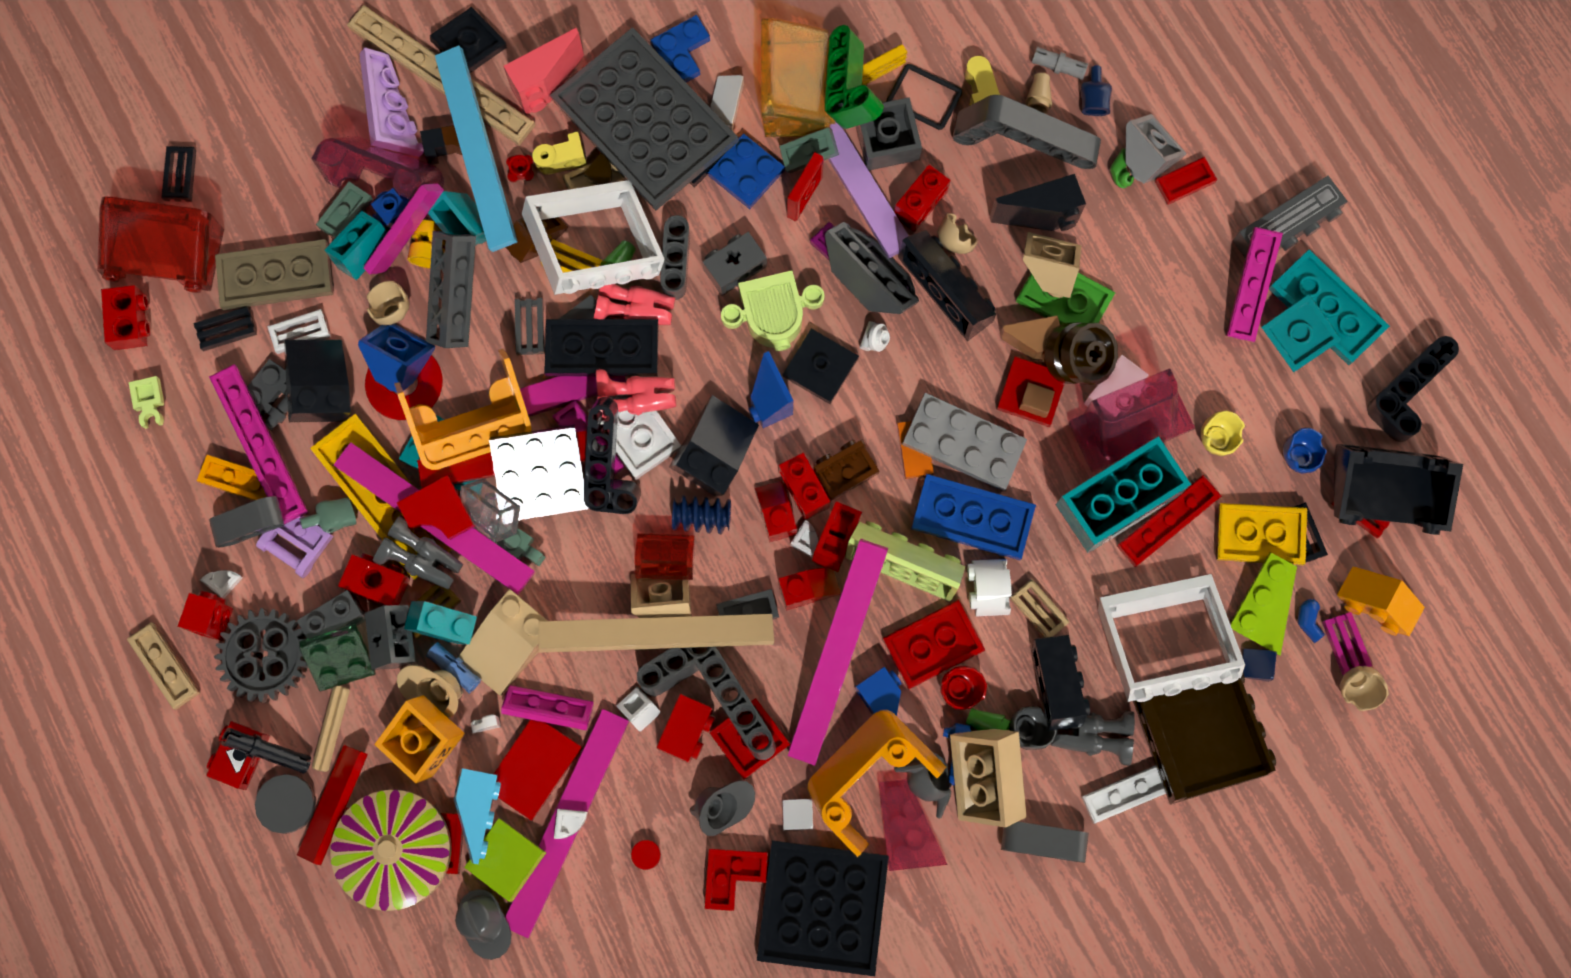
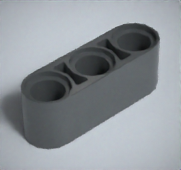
M678 215L668 218L664 225L662 255L665 260L660 276L662 292L675 297V300L682 298L687 290L690 247L689 224L684 217ZM674 228L684 230L679 236L670 233ZM673 254H680L682 256V259L678 262L668 260ZM671 280H677L681 283L675 289L666 286Z
M277 496L255 500L209 519L217 548L235 545L284 526Z
M1016 822L1006 828L1003 827L1001 850L1085 863L1089 833Z

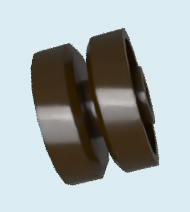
M1062 323L1054 328L1045 346V362L1048 371L1056 380L1066 384H1100L1110 377L1118 359V345L1115 337L1106 326L1100 323Z

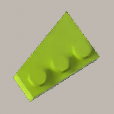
M1269 552L1230 622L1232 630L1271 651H1276L1280 656L1297 566Z

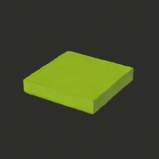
M498 818L483 840L488 841L485 859H479L478 864H473L469 860L464 868L507 901L513 902L546 852L504 820Z

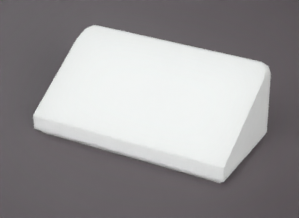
M718 76L710 108L733 131L744 86V76Z

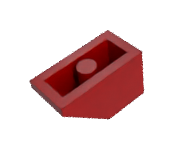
M782 481L754 488L769 543L795 536L797 534V527Z
M829 568L805 570L778 578V585L786 611L841 595L834 570Z

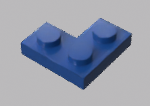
M695 15L650 40L653 49L687 83L700 76V70L689 52L708 43L710 35L698 16Z

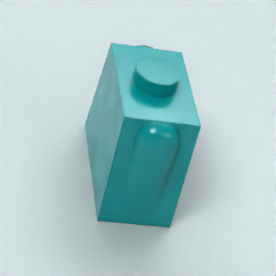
M443 191L428 212L442 232L452 235L469 234L476 236L475 246L485 243L486 237L477 205L466 193Z

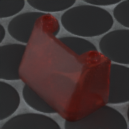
M102 197L99 208L97 271L102 275L103 279L112 282H119L120 279L126 278L127 274L176 280L184 285V290L192 293H201V290L211 291L216 271L215 254L220 252L224 228L211 213L201 209L118 197Z

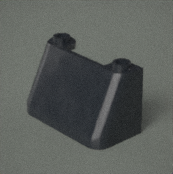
M1336 444L1334 454V516L1339 519V523L1356 525L1357 521H1362L1365 518L1415 524L1423 527L1422 532L1433 535H1440V531L1451 532L1463 464L1438 455Z

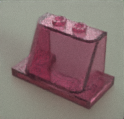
M1170 368L1092 400L1083 415L1068 422L1092 473L1118 462L1158 436L1164 443L1195 429L1178 393L1177 381Z

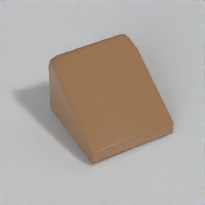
M1028 383L1019 409L1046 418L1055 391Z

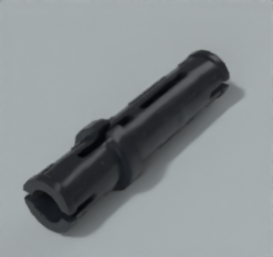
M229 727L222 737V746L239 750L249 758L255 756L302 774L307 772L311 763L307 762L311 760V756L267 742L256 734H253V736L247 735Z

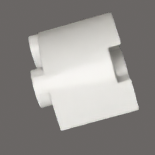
M1007 559L971 560L972 564H967L968 581H974V592H969L970 609H975V617L1010 615L1011 579L1010 570L1006 566Z

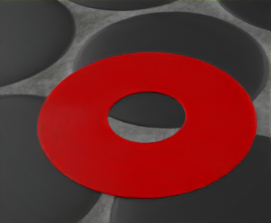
M431 355L417 377L418 384L415 391L405 396L409 408L417 405H426L432 408L441 394L443 386L442 372L439 364ZM368 368L365 378V391L370 404L377 412L387 418L406 420L398 395L376 382Z

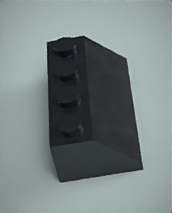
M925 230L902 240L899 260L967 342L993 323L996 316L994 305L988 298L983 299L977 291L976 283L970 277L966 278L963 275L957 260L953 256L948 257L943 251V245L935 235L931 236Z

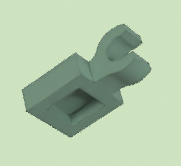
M511 523L507 525L495 542L518 560H521L524 556L539 567L546 558L541 552L531 547L534 539Z

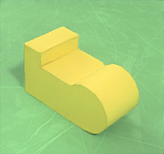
M982 56L972 57L968 61L965 71V80L972 86L973 90L969 105L990 95H1000L989 61Z
M579 133L567 134L569 139L567 142L553 146L548 144L537 146L533 151V160L538 171L543 174H554L586 166L587 162Z

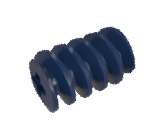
M682 495L679 503H676L674 498L672 529L677 531L680 523H682L684 531L688 532L693 524L695 532L699 533L702 526L705 525L706 532L710 534L714 526H716L718 534L722 535L726 527H728V531L730 529L731 499H727L724 507H722L719 498H716L713 506H710L708 497L704 498L701 505L698 503L697 496H693L690 504H687L685 495Z

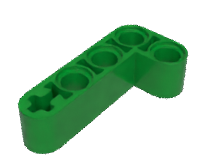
M840 25L832 31L829 38L825 111L841 128L848 129L877 119L882 114L884 105L867 86L862 85L864 43L847 25Z

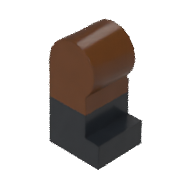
M454 125L420 131L428 166L439 164V156L454 153L462 155Z

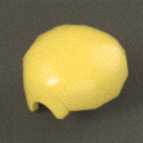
M1228 410L1217 412L1207 418L1202 425V444L1211 454L1218 456L1232 454L1244 441L1242 439V430L1245 424L1236 413Z

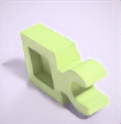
M154 376L129 382L133 409L136 411L142 410L139 415L140 425L145 429L149 428L148 419L152 416H155V421L159 426L163 425L164 418L157 411V407L165 405L160 379Z

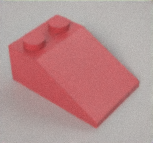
M577 28L503 66L510 88L526 115L544 109L546 104L552 100L550 95L565 83L584 57Z

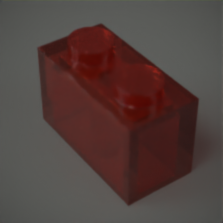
M637 533L635 551L636 578L693 580L695 535Z

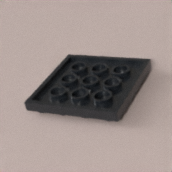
M772 840L757 961L875 976L889 856L862 852L857 857L849 850Z

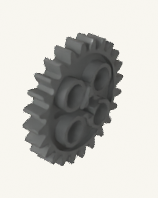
M260 608L258 616L254 611L249 610L248 619L238 615L239 624L237 626L228 623L231 629L230 634L224 632L220 634L226 639L225 643L216 644L218 648L222 649V653L215 655L214 658L221 660L222 664L218 665L215 669L225 672L220 681H231L227 689L229 691L238 689L236 696L243 698L247 694V700L251 702L255 701L257 695L262 703H266L268 695L272 700L277 701L278 692L288 696L289 691L287 687L289 685L295 688L299 687L295 681L296 677L305 679L306 676L300 670L301 668L310 667V664L303 660L304 657L312 655L311 652L303 649V647L310 643L307 639H300L304 633L302 629L295 630L298 622L296 620L288 622L289 615L286 613L279 617V612L275 609H272L269 616L264 608ZM262 630L266 632L264 638L261 637ZM282 633V644L274 648L272 645L274 636ZM248 635H253L254 644L250 648L245 649L243 645L244 639ZM264 651L268 652V656L263 657L262 660L258 659V656L263 654ZM281 662L283 664V671L280 675L274 677L272 667L274 664ZM252 663L254 672L250 677L245 678L243 669L246 665ZM264 672L265 680L261 681V677Z

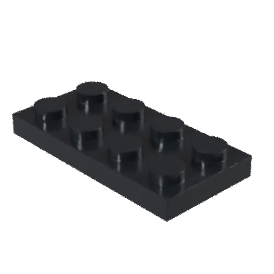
M546 319L545 376H596V370L603 369L608 373V376H658V319Z

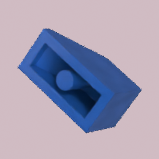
M883 667L855 687V691L872 715L880 710H889L897 716L901 690L898 686L902 683L893 670L888 672Z

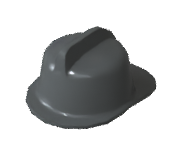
M742 780L729 783L722 788L708 787L698 795L695 804L690 808V812L699 821V826L704 834L715 836L740 822L749 814L755 802L754 788L747 781Z
M477 889L467 893L462 898L456 913L455 922L458 931L466 938L469 946L478 956L490 960L500 958L508 951L511 945L512 934L499 903L494 895L486 890Z

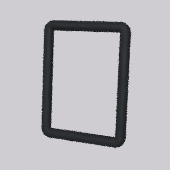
M912 64L905 65L886 102L893 100L908 70H912L957 92L942 122L938 124L915 112L913 113L915 119L938 130H942L962 95V89Z

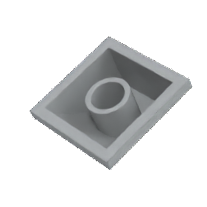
M1152 114L1131 120L1126 124V165L1131 169V175L1143 184L1155 180L1187 154Z

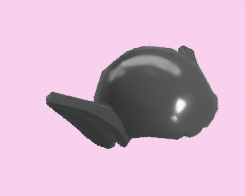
M934 753L947 767V764L945 763L944 759L938 754ZM916 757L904 767H895V772H908L907 783L910 791L916 797L924 801H937L936 817L938 819L942 818L951 797L950 787L952 784L949 783L948 768L936 778Z

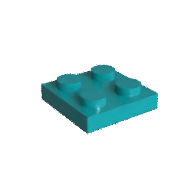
M1310 294L1261 327L1293 372L1342 340Z

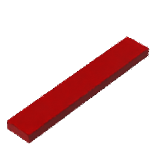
M587 430L576 432L581 461H586ZM491 452L438 470L428 469L422 464L421 460H417L422 488L446 475L450 477L453 484L495 477Z

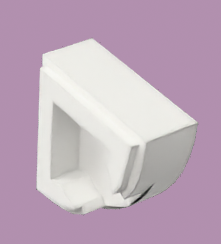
M805 520L790 544L812 559L819 542L814 527Z
M220 570L206 574L200 581L220 598L224 599L243 577L233 571Z
M495 714L483 716L482 719L471 722L473 734L501 727L500 718Z
M557 809L554 839L567 838L578 832L585 823L588 812Z

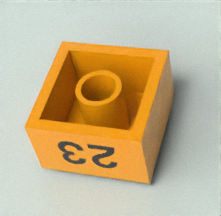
M422 695L406 700L374 745L413 782L419 783L434 776L465 733L430 700Z

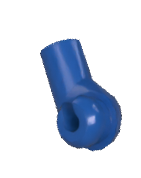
M1308 599L1302 602L1299 607L1297 623L1312 642L1316 643L1325 635L1316 624L1320 605L1315 599Z

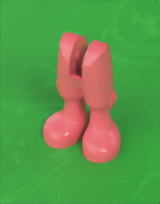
M617 284L605 285L599 288L593 319L623 316V319H658L659 325H671L672 314L666 310L674 308L675 297L637 285L631 286L629 289ZM609 299L623 300L630 304H617L611 302Z
M596 370L597 399L616 395L632 396L627 399H613L618 405V412L628 411L630 414L640 415L646 412L676 407V396L668 394L675 390L674 378L633 376L628 378L626 382L612 381L605 370ZM600 410L602 412V421H605L607 416L604 410Z

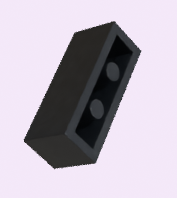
M1069 635L1035 639L1031 653L1048 730L1083 726L1087 715H1090V705L1088 699L1083 698L1081 690L1084 687L1082 672L1077 671L1075 664L1078 660L1076 646L1071 645Z

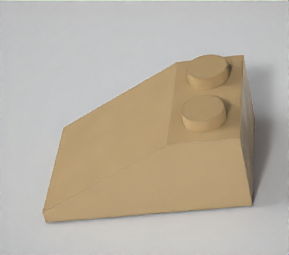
M509 589L490 611L471 638L470 645H466L459 658L464 661L463 665L498 695L502 696L509 685L514 682L538 654V621L547 620Z

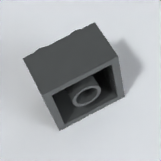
M910 97L884 102L883 112L877 119L856 126L865 166L868 170L920 160L922 145Z

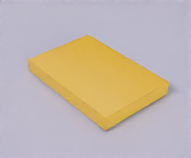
M1220 503L1217 560L1264 563L1269 552L1293 565L1304 566L1306 561L1307 508Z

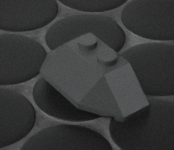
M845 222L826 232L825 238L831 272L868 311L902 314L919 302L911 277L892 257L888 259L882 247L872 237L851 228Z

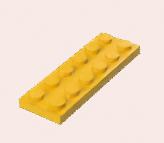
M354 414L310 449L382 540L386 537L407 552L417 555V552L412 547L387 536L396 519L400 515L403 516L402 513L334 466V463L351 442L411 484L360 418ZM422 527L410 528L419 538H433L436 544L447 552L453 550Z

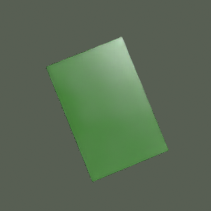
M1078 273L1071 297L1063 296L1057 298L1051 296L1048 292L1042 291L1031 274L1016 302L1044 318L1058 316L1060 325L1070 322L1099 323L1116 292Z

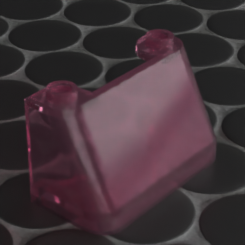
M360 136L325 139L319 143L311 158L325 181L340 188L341 182L345 179L352 178L358 181L363 169L392 180L397 193L408 198L409 201L421 185L438 183L442 188L444 185V177L436 166L400 152L371 146L370 140ZM427 214L423 220H428L430 215Z

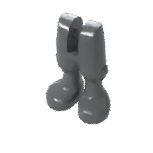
M401 515L396 519L387 536L412 547L417 552V555L407 552L385 537L373 558V562L378 565H382L388 560L405 564L404 567L411 576H418L446 589L450 588L454 580L449 575L438 570L437 566L441 565L454 573H459L464 565L449 552L438 546L433 538H419L416 536Z
M1125 711L1121 717L1103 720L1102 716L1092 712L1090 715H1087L1083 726L1064 729L1073 730V736L1057 734L1051 746L1085 752L1089 756L1099 754L1101 750L1116 754L1122 765L1131 766L1133 739L1102 738L1097 734L1111 732L1123 736H1133L1135 727L1134 712Z

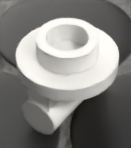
M869 321L860 344V349L878 352L884 350L890 340L887 327L884 324Z

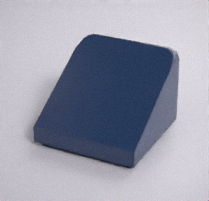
M1243 649L1244 677L1266 682L1272 681L1275 674L1277 652Z

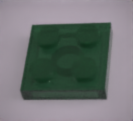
M356 624L299 641V649L320 692L331 689L334 686H340L376 675V671L371 670L370 654Z

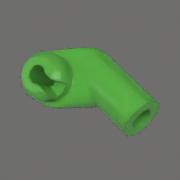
M1125 148L1120 150L1110 166L1114 183L1120 188L1129 187L1134 181L1133 175L1130 176V172L1126 168Z

